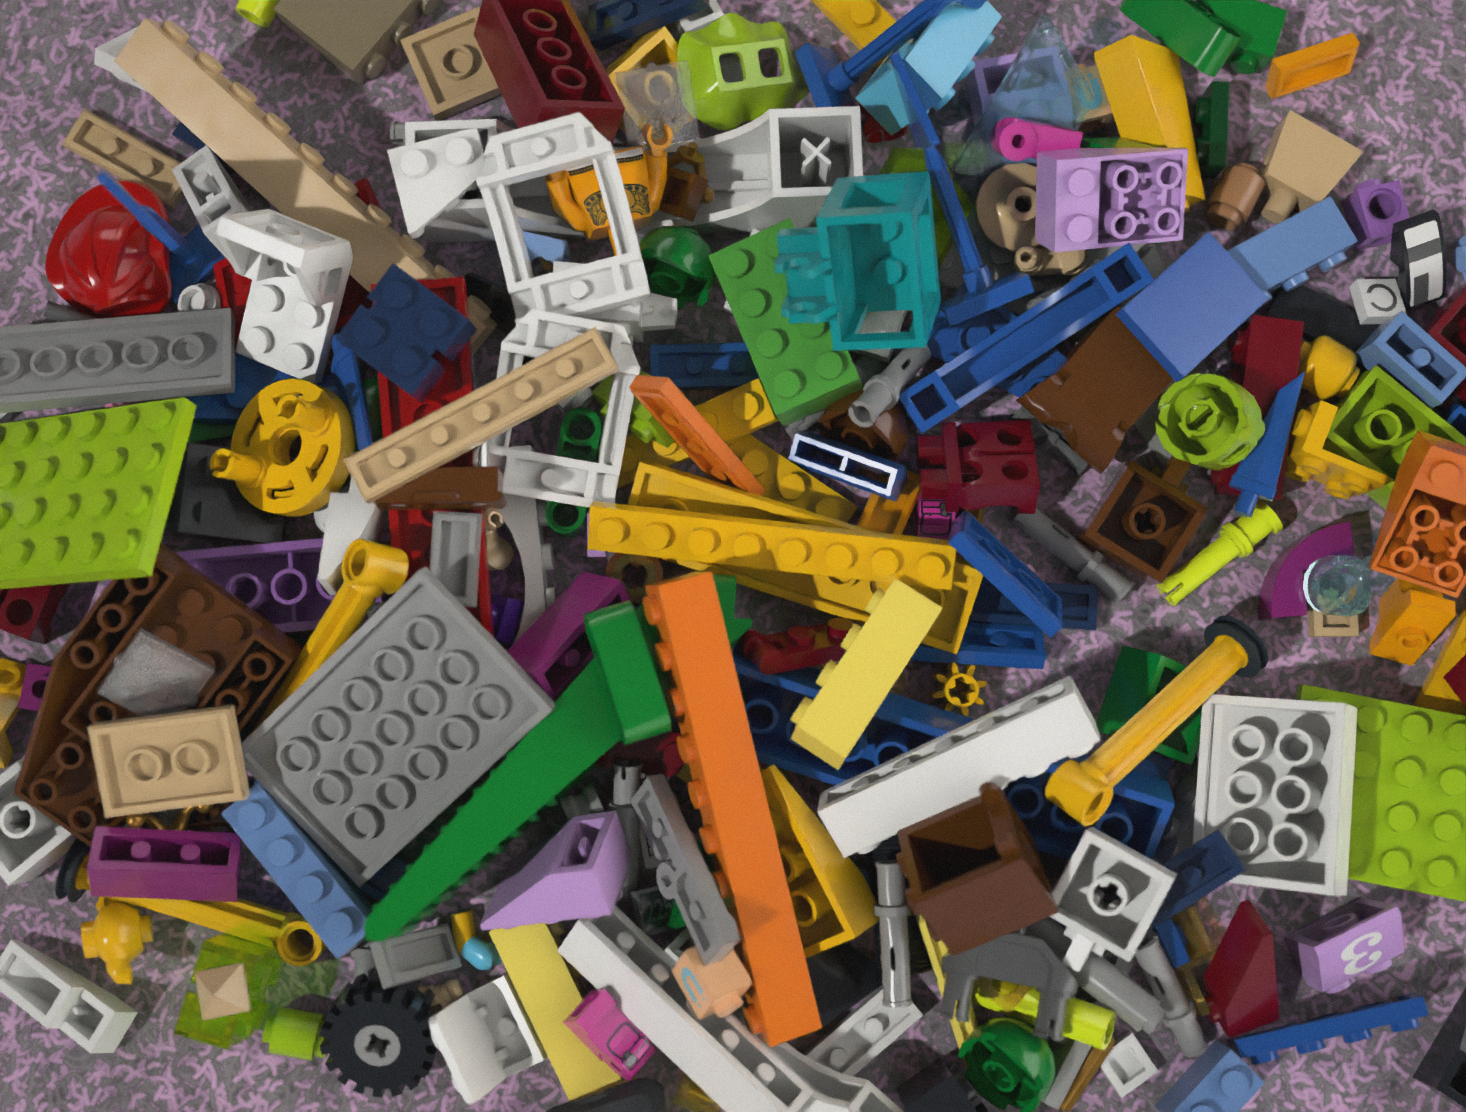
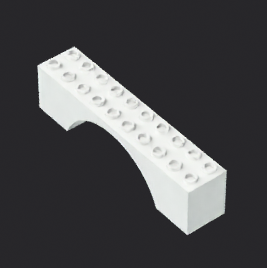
M860 106L769 109L750 123L725 133L698 140L670 144L666 149H663L667 153V158L675 154L679 146H689L691 142L698 145L697 151L705 158L708 187L714 191V199L709 204H700L694 222L658 210L652 214L648 225L636 230L637 236H644L654 228L670 225L688 226L695 229L699 234L752 232V229L762 231L788 218L791 219L794 228L817 227L816 216L837 178L863 176ZM497 119L405 122V145L477 127L485 152L490 136L515 130V128ZM613 147V150L618 151L631 147ZM685 162L672 167L695 174L693 166ZM547 175L508 185L522 231L556 239L586 238L583 232L575 231L554 212L545 183ZM478 187L475 190L466 192L462 196L460 203L448 213L445 211L441 212L423 228L425 232L422 234L426 243L496 241L486 206Z

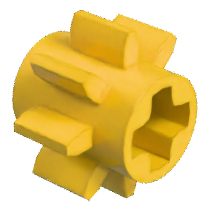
M951 662L947 663L948 672L945 674H932V677L938 681L937 690L931 691L929 696L944 700L941 709L951 712L953 707L957 706L959 714L968 717V706L973 703L978 705L984 704L978 695L979 688L986 686L987 682L975 680L972 677L976 666L967 664L961 673L956 663ZM955 679L967 685V689L960 692L961 699L949 694V689L956 686Z

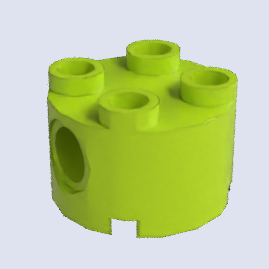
M1189 374L1177 383L1174 382L1160 399L1157 408L1160 410L1159 422L1155 421L1156 433L1163 448L1176 459L1214 471L1229 468L1244 460L1256 447L1258 440L1265 431L1261 410L1254 396L1241 385L1215 374Z

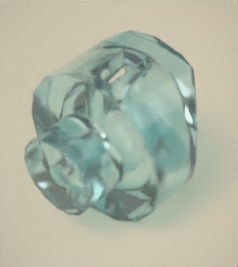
M1328 555L1318 558L1309 566L1304 575L1303 591L1305 598L1313 609L1322 614L1346 617L1361 614L1367 609L1371 596V581L1365 562L1356 556Z

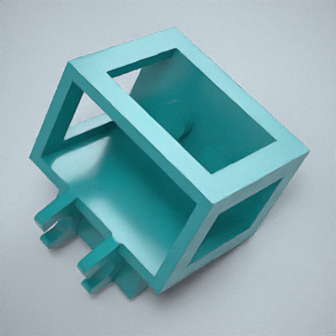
M929 171L838 177L816 216L817 227L780 229L776 236L779 255L774 262L775 272L784 273L785 271L788 292L781 305L782 317L788 318L789 323L817 324L820 322H830L833 351L926 347L941 304ZM913 310V322L908 332L859 333L867 312Z

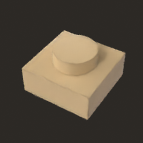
M1357 592L1306 593L1308 637L1359 636Z

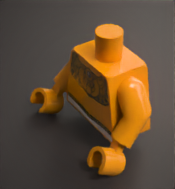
M663 122L662 137L655 141L651 139L652 126L649 123L643 126L642 137L650 145V149L646 152L643 145L614 151L635 230L646 227L652 218V214L658 211L667 181V153L663 149H666L673 139L672 130L665 122ZM593 162L548 174L545 177V183L554 212L575 231L583 232L588 241L609 237L614 255L617 256Z

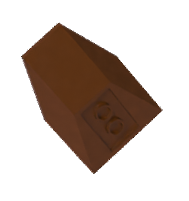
M160 542L152 576L111 580L55 656L14 794L91 847L96 826L122 828L127 825V815L105 818L87 728L89 725L96 722L164 714L156 708L160 709L164 704L162 702L163 699L166 701V698H168L169 702L167 705H169L170 700H172V704L176 705H173L170 711L166 705V710H168L166 713L234 704L240 733L293 666L304 647ZM188 678H189V681H188V699H187V696H186L184 699L181 698L180 701H179V699H177V698L183 697V693H181V692H182L181 689H182L183 691L186 690V686H187V683H186V682H187V680H188ZM178 682L184 685L174 694L176 700H173V696L170 695L173 690H160L169 689V687L174 689V685H177ZM132 691H134V693H136V694H134L135 696H132V697H130V696H125V695H131V693H132V695H133V692H132ZM142 695H147L143 696L144 699H140L141 701H137L139 698H142Z

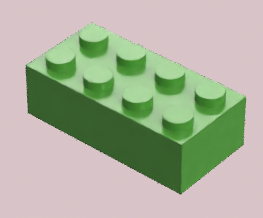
M790 218L708 255L774 413L783 426L823 410L839 399L864 388L849 351H833L830 322H820L817 324L789 323L788 318L782 317L781 305L788 292L785 271L784 273L775 272L774 262L779 255L776 236L780 229L794 228Z

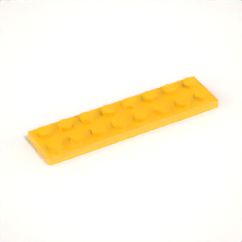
M644 458L639 461L628 505L871 531ZM660 558L697 571H712V574L735 575L737 584L861 624H865L871 615L864 610L876 590L880 587L887 591L892 584ZM955 558L951 590L907 585L943 608L921 643L953 654L958 653L983 575L968 561Z

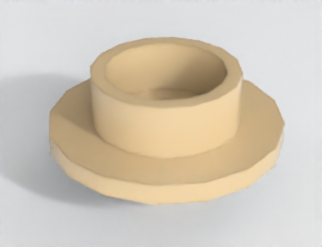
M1026 163L1007 164L992 172L979 188L975 201L976 221L983 235L997 247L1015 252L1022 247H1036L1040 245L1035 242L1037 167ZM1017 198H1022L1027 202L1028 209L1026 213L1016 210L1015 200Z

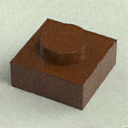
M668 166L667 181L659 211L694 222L708 180L696 174Z

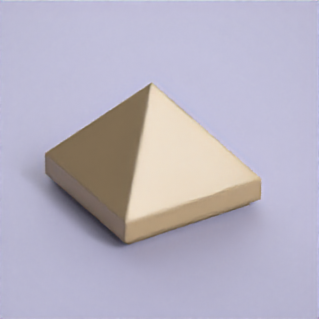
M244 962L195 972L202 1020L252 1010Z

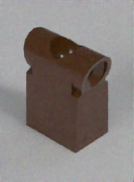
M1118 305L1099 317L1048 378L1016 399L1042 424L1061 430L1070 448L1099 474L1108 467L1116 455L1126 431L1133 426L1173 380L1168 372L1115 315L1121 310Z

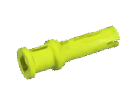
M1258 499L1252 517L1242 516L1234 523L1226 522L1219 531L1220 537L1164 579L1162 584H1156L1157 589L1163 594L1164 592H1170L1178 585L1174 591L1165 597L1167 602L1175 607L1178 605V602L1237 556L1240 558L1248 557L1254 552L1253 547L1267 535L1279 533L1283 529L1279 517L1265 502Z

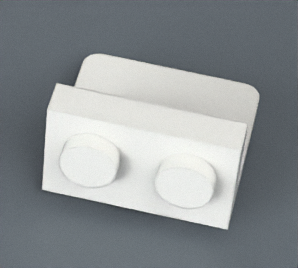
M508 973L467 992L429 1018L432 1041L442 1052L451 1071L452 1083L455 1089L462 1094L467 1104L479 1101L507 1077L544 1061L548 1057Z

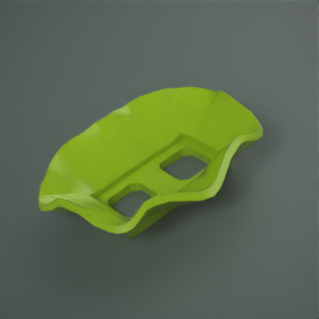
M729 12L700 30L683 33L679 39L677 67L679 73L678 83L680 92H682V104L694 118L699 119L710 127L718 130H732L745 121L755 120L769 109L794 108L809 92L804 75L798 70L792 56L787 32L779 22L754 23L737 13ZM774 49L777 51L781 66L780 76L766 78L762 75L758 58L759 50ZM736 54L739 56L743 72L742 81L731 83L724 81L719 62L720 55Z

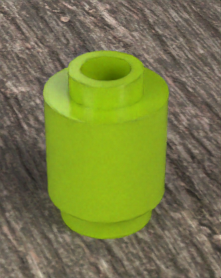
M280 1007L276 1015H268L264 1026L262 1042L269 1043L270 1054L314 1061L315 1057L326 1058L328 1054L321 1055L320 1044L324 1037H320V1032L325 1022V1015Z

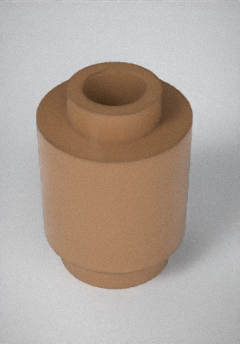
M1237 163L1236 166L1230 165L1225 167L1206 204L1208 209L1206 219L1212 225L1222 230L1237 231L1240 224L1247 222L1265 186V182L1260 176V171L1247 163Z

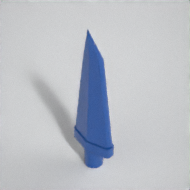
M337 333L330 339L334 353L331 371L342 402L350 413L357 446L360 450L371 446L373 441L359 357L335 339L339 334Z
M1305 371L1278 391L1263 419L1265 423L1263 436L1258 440L1256 447L1240 462L1235 474L1231 477L1228 486L1241 491L1234 512L1241 516L1252 517L1258 498L1273 501L1275 497L1276 486Z

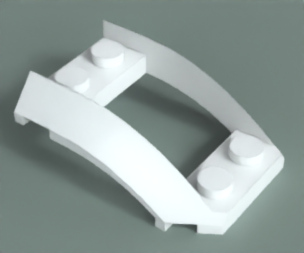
M578 112L489 137L484 152L486 159L480 176L476 177V182L481 191L496 240L508 293L511 295L516 326L531 308L581 317L631 304L634 308L651 296L631 210L611 142L595 129L593 124ZM593 162L617 256L534 277L508 185Z
M531 308L502 341L496 379L522 366L524 356L537 358L594 327L599 331L619 368V371L613 374L597 463L509 448L511 428L488 440L489 467H499L503 475V493L589 508L593 501L615 502L634 394L629 386L640 372V366L623 325Z

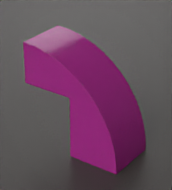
M1351 522L1335 524L1302 536L1280 553L1270 566L1261 587L1258 604L1259 621L1308 615L1303 573L1338 571L1356 566Z

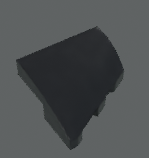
M845 942L805 958L822 1026L883 985L882 975L876 972L877 967L875 965L877 963L859 953Z

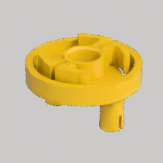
M285 379L272 383L258 392L246 405L235 426L231 450L222 448L215 451L210 459V470H215L212 474L217 478L235 481L242 495L252 505L263 511L288 517H298L313 513L329 502L330 492L338 493L349 474V470L343 460L354 455L355 435L350 413L335 393L320 385L302 379ZM300 435L301 450L297 458L291 463L289 458L290 446L294 439ZM327 447H328L329 449H328L327 454H326V457H325V459H324V455H325L326 450H327ZM294 487V489L288 491H275L273 497L276 499L272 498L273 489L282 490Z

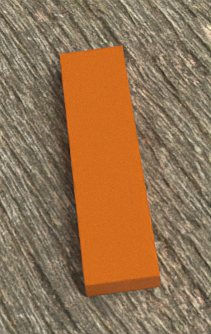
M637 375L629 386L631 392L710 480L763 496L765 492L764 487L669 377Z

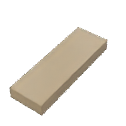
M84 108L62 145L100 168L104 166L112 175L121 180H132L147 185L158 194L165 205L175 210L184 193L172 169L181 162Z

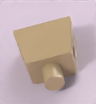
M1290 110L1274 129L1260 168V176L1265 182L1262 192L1270 196L1261 212L1262 216L1268 221L1278 224L1288 219L1293 209L1301 212L1324 200L1363 151Z

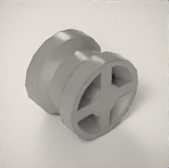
M593 782L586 785L581 794L577 796L567 795L560 799L568 820L575 816L609 812L599 790Z

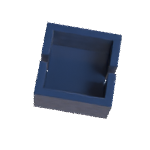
M392 263L367 296L374 303L372 307L368 310L363 305H360L335 339L422 403L446 371L440 363L432 358L434 353L438 350L443 356L453 362L477 331V328L469 319Z

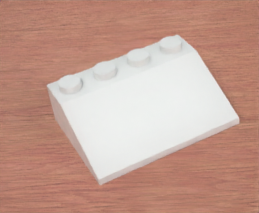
M1212 694L1202 704L1193 844L1219 828L1246 867V871L1231 879L1228 883L1330 896L1347 895L1358 708L1346 703L1216 694Z

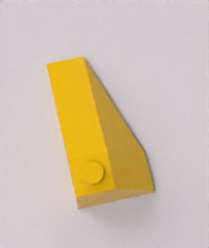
M772 765L760 771L804 955L807 958L858 937L880 921L879 916H876L874 912V904L877 901L864 875L848 856L843 857L830 833L777 767Z

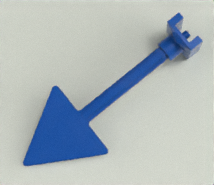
M923 0L849 60L844 59L839 63L832 49L810 43L804 44L795 52L815 106H855L849 88L859 81L860 75L938 16L950 3L957 2L974 9H979L986 0Z
M897 51L889 56L914 142L917 148H923L926 169L929 171L931 183L965 271L962 273V277L968 292L958 295L939 306L943 322H948L949 326H953L1034 292L1028 274L1019 271L993 281L987 264H982L945 161L935 147L940 144L939 138L905 64Z
M104 166L96 172V179L135 215L136 220L170 250L171 299L176 304H178L179 296L186 287L200 283L204 284L215 274L213 264L224 259L225 256L205 236L199 224L185 237H182L151 207L141 205Z

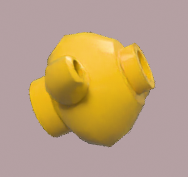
M99 896L95 905L98 911L95 920L81 922V938L85 959L100 957L106 963L107 973L116 984H132L133 972L131 963L145 950V943L154 941L150 914L141 916L140 910L135 908L136 905L111 897Z

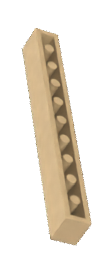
M145 18L114 62L283 215L350 241L353 261L349 274L369 293L371 292V284L378 283L392 263L415 280L455 277L443 266L436 265L434 267L422 255L425 253V250L417 241L406 234H403L401 237L391 228L389 224L392 220L384 211L373 204L367 206L355 195L358 189L351 181L341 174L336 173L333 175L322 165L325 159L318 151L306 143L300 145L288 134L291 128L285 121L271 112L266 114L255 104L257 97L253 92L237 81H234V83L229 81L221 73L224 69L223 66L214 57L202 50L200 52L196 51L187 42L190 36L180 26L170 20L159 22ZM470 295L467 297L468 316L471 323L477 328V331L470 339L471 353L473 355L498 324L489 317L492 313L490 308L476 296Z

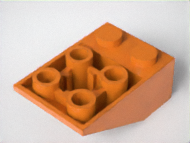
M1417 430L1397 471L1370 561V569L1455 598L1459 597L1466 583L1465 445Z

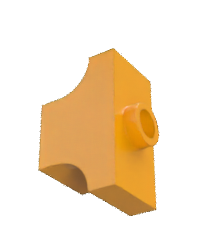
M1396 578L1380 598L1378 621L1370 640L1369 654L1413 666L1456 616L1455 601L1443 598V593Z

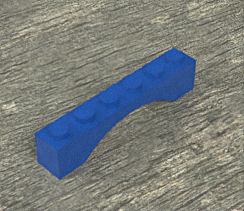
M1129 242L1004 327L900 393L898 402L921 435L1155 280Z

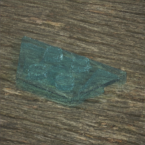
M1040 15L951 169L957 173L990 175L1007 164L1026 163L1037 167L1036 158L1028 157L1022 161H1012L997 154L990 143V132L993 126L1005 117H1015L1072 128L1077 131L1094 103L1096 97L1054 23L1047 16Z

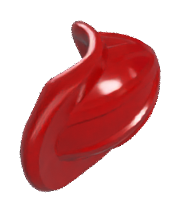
M117 180L141 205L151 207L171 226L168 211L154 190L137 181ZM102 184L85 192L70 206L53 235L46 255L45 271L55 291L78 311L98 318L161 314L172 296L169 249L136 220L135 215Z

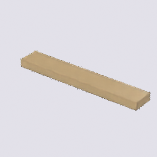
M594 327L343 461L365 502L370 504L618 372V365L599 331Z

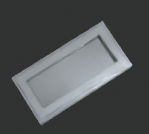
M433 511L430 571L463 606L477 607L482 514Z
M448 923L408 932L399 937H392L385 941H375L369 944L383 990L448 973L462 967Z

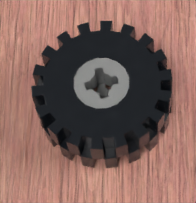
M374 970L370 980L363 973L355 978L353 984L348 982L342 988L321 1027L320 1037H324L320 1044L321 1055L330 1054L325 1064L330 1072L336 1068L340 1070L337 1080L343 1085L350 1079L356 1083L353 1091L363 1094L365 1088L369 1087L373 1088L372 1097H383L385 1090L390 1089L393 1097L401 1095L405 1085L412 1090L419 1085L421 1077L426 1078L439 1051L431 1038L429 1018L443 1008L441 1003L432 1006L435 994L430 988L424 993L418 989L422 981L418 980L383 990L378 971ZM377 1038H381V1039H383V1040L386 1039L387 1042H385V1041H380V1040L377 1039Z

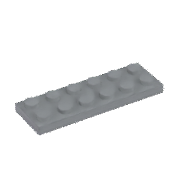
M231 308L0 327V413L235 393V316Z

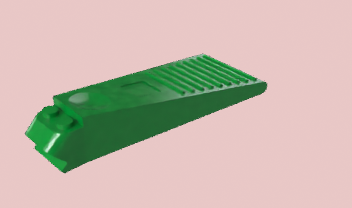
M712 574L730 649H732L735 643L739 642L740 637L750 630L752 619L734 618L736 576ZM642 602L635 612L667 705L665 693L666 690L670 689L666 671H661L658 666L654 652V645L659 643L655 624H649ZM595 658L554 703L556 705L554 709L531 729L513 751L510 750L506 753L507 758L497 769L490 771V778L483 786L474 789V796L464 807L461 806L457 809V815L448 826L444 825L441 827V834L431 845L424 846V853L414 864L407 866V873L398 883L390 885V892L380 903L372 906L373 912L367 917L364 924V937L367 941L381 942L392 937H399L419 928L420 921L424 917L436 913L438 910L437 906L442 901L453 898L455 896L454 891L458 887L470 883L472 875L479 869L487 868L489 860L498 853H504L507 849L506 845L514 838L523 837V831L533 822H540V816L550 807L556 808L558 800L598 766L595 764V761L621 740Z

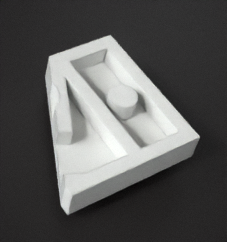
M477 127L387 150L407 230L412 239L420 237L425 232L423 228L441 212L445 211L448 213L460 203L462 196L466 192L475 190L478 187L476 177L480 176L486 158Z

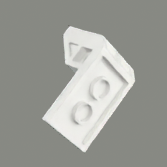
M270 209L220 216L216 235L233 269L237 274L252 279L235 352L298 379L314 384L322 382L331 347L330 339L334 335L353 261L350 241Z

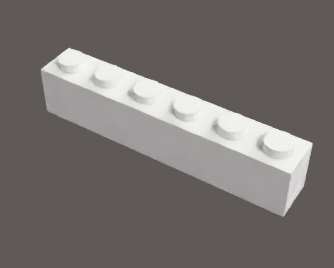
M1070 675L820 792L817 813L844 858L856 852L866 854L876 849L882 840L898 834L897 831L979 796V787L983 783L994 782L1003 790L1007 783L1022 776L1028 778L1035 777L1046 771L1051 763L1066 756L1075 758L1087 753L1095 743L1101 741L1098 728Z
M615 905L611 915H603L593 919L580 918L557 950L597 990L605 989L617 1002L615 1004L616 1007L725 1112H798L813 1093L809 1086L731 1013L722 1018H718L717 1014L714 1013L699 1020L672 973L676 962Z

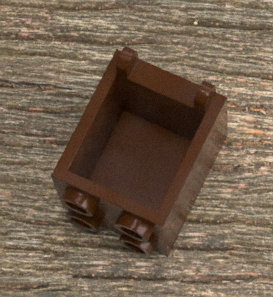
M994 782L983 783L979 787V796L897 831L902 850L896 853L897 861L904 876L909 879L911 886L905 889L909 906L916 916H924L933 940L935 942L942 940L953 956L1059 913L1036 842L1002 788L998 787Z

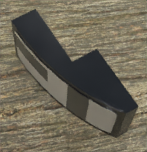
M1434 209L1393 223L1390 260L1399 268L1398 287L1406 312L1443 299L1446 295L1447 268L1445 243L1439 213Z

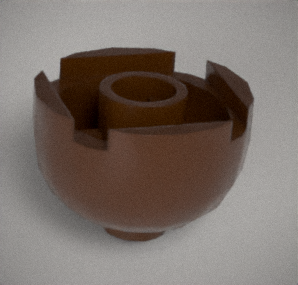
M863 390L851 393L832 403L819 418V424L822 422L824 424V428L820 433L821 436L893 462L898 461L908 441L909 420L899 402L890 410L883 411L870 427H860L851 420L849 407L860 397Z

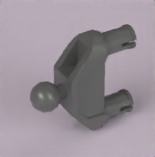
M1026 926L956 956H953L950 951L943 955L941 961L942 972L947 974L941 1009L938 1015L953 1020L955 1001L957 1000L955 1012L957 1021L969 1022L974 980H979L980 976L1036 987V991L1040 992L1035 1028L1032 1034L1044 1039H1048L1049 1036L1054 1041H1063L1068 999H1073L1074 994H1077L1078 983L1042 938L1026 933L1028 927Z

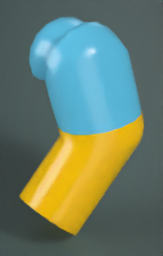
M472 910L450 914L455 946L462 958L478 970H490L492 966L502 963L492 941L486 943L477 936Z

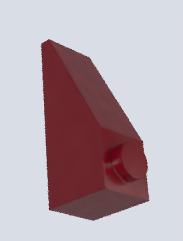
M1250 899L1240 902L1204 974L1206 996L1201 997L1203 1008L1212 1024L1219 1022L1228 1039L1280 1019L1273 934Z

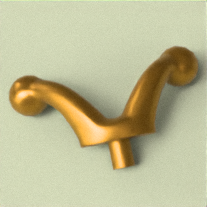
M691 142L689 146H679L676 153L667 158V168L668 166L673 167L685 162L693 166L696 175L707 179L705 158L697 151L698 145ZM708 183L701 201L703 204H709L714 199V191L708 187Z
M214 804L182 808L174 822L168 826L151 813L127 815L126 822L131 828H139L146 823L150 829L187 831L191 814L196 809L201 813H208L213 809Z

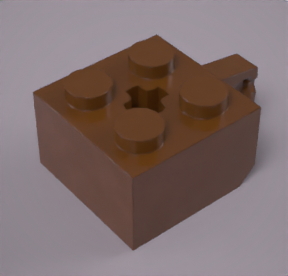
M1171 455L1162 470L1154 465L1148 471L1132 460L1123 463L1076 538L1093 549H1098L1104 556L1150 585L1162 584L1205 517L1208 509L1185 494L1189 486L1181 481L1190 468L1191 463L1176 459L1173 455ZM1145 514L1147 517L1144 523L1149 526V530L1138 531L1136 529L1138 523L1134 520V516Z

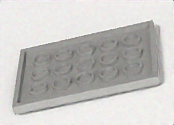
M425 566L409 579L244 740L241 746L246 770L337 865L361 887L551 712L556 705Z

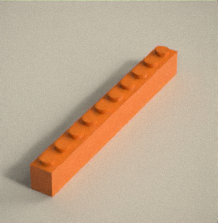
M697 571L645 585L647 597L643 598V608L649 624H655L659 643L654 645L655 657L661 671H666L670 689L666 690L665 693L666 702L671 715L674 718H678L681 735L677 736V746L683 762L689 763L693 781L688 782V791L694 807L700 809L704 826L699 828L700 840L706 854H711L715 872H712L716 880L717 890L728 913L731 914L736 923L740 940L734 946V951L753 982L745 992L748 1007L743 1008L745 1023L753 1035H756L767 1045L773 1047L822 1029L712 571Z

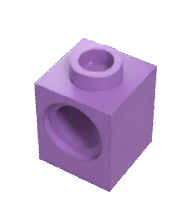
M1377 178L1356 185L1354 187L1355 192L1342 202L1348 225L1358 240L1354 244L1355 250L1358 251L1391 243L1393 223L1410 218L1400 181L1396 180L1382 184L1381 179ZM1369 205L1379 210L1381 219L1372 215Z

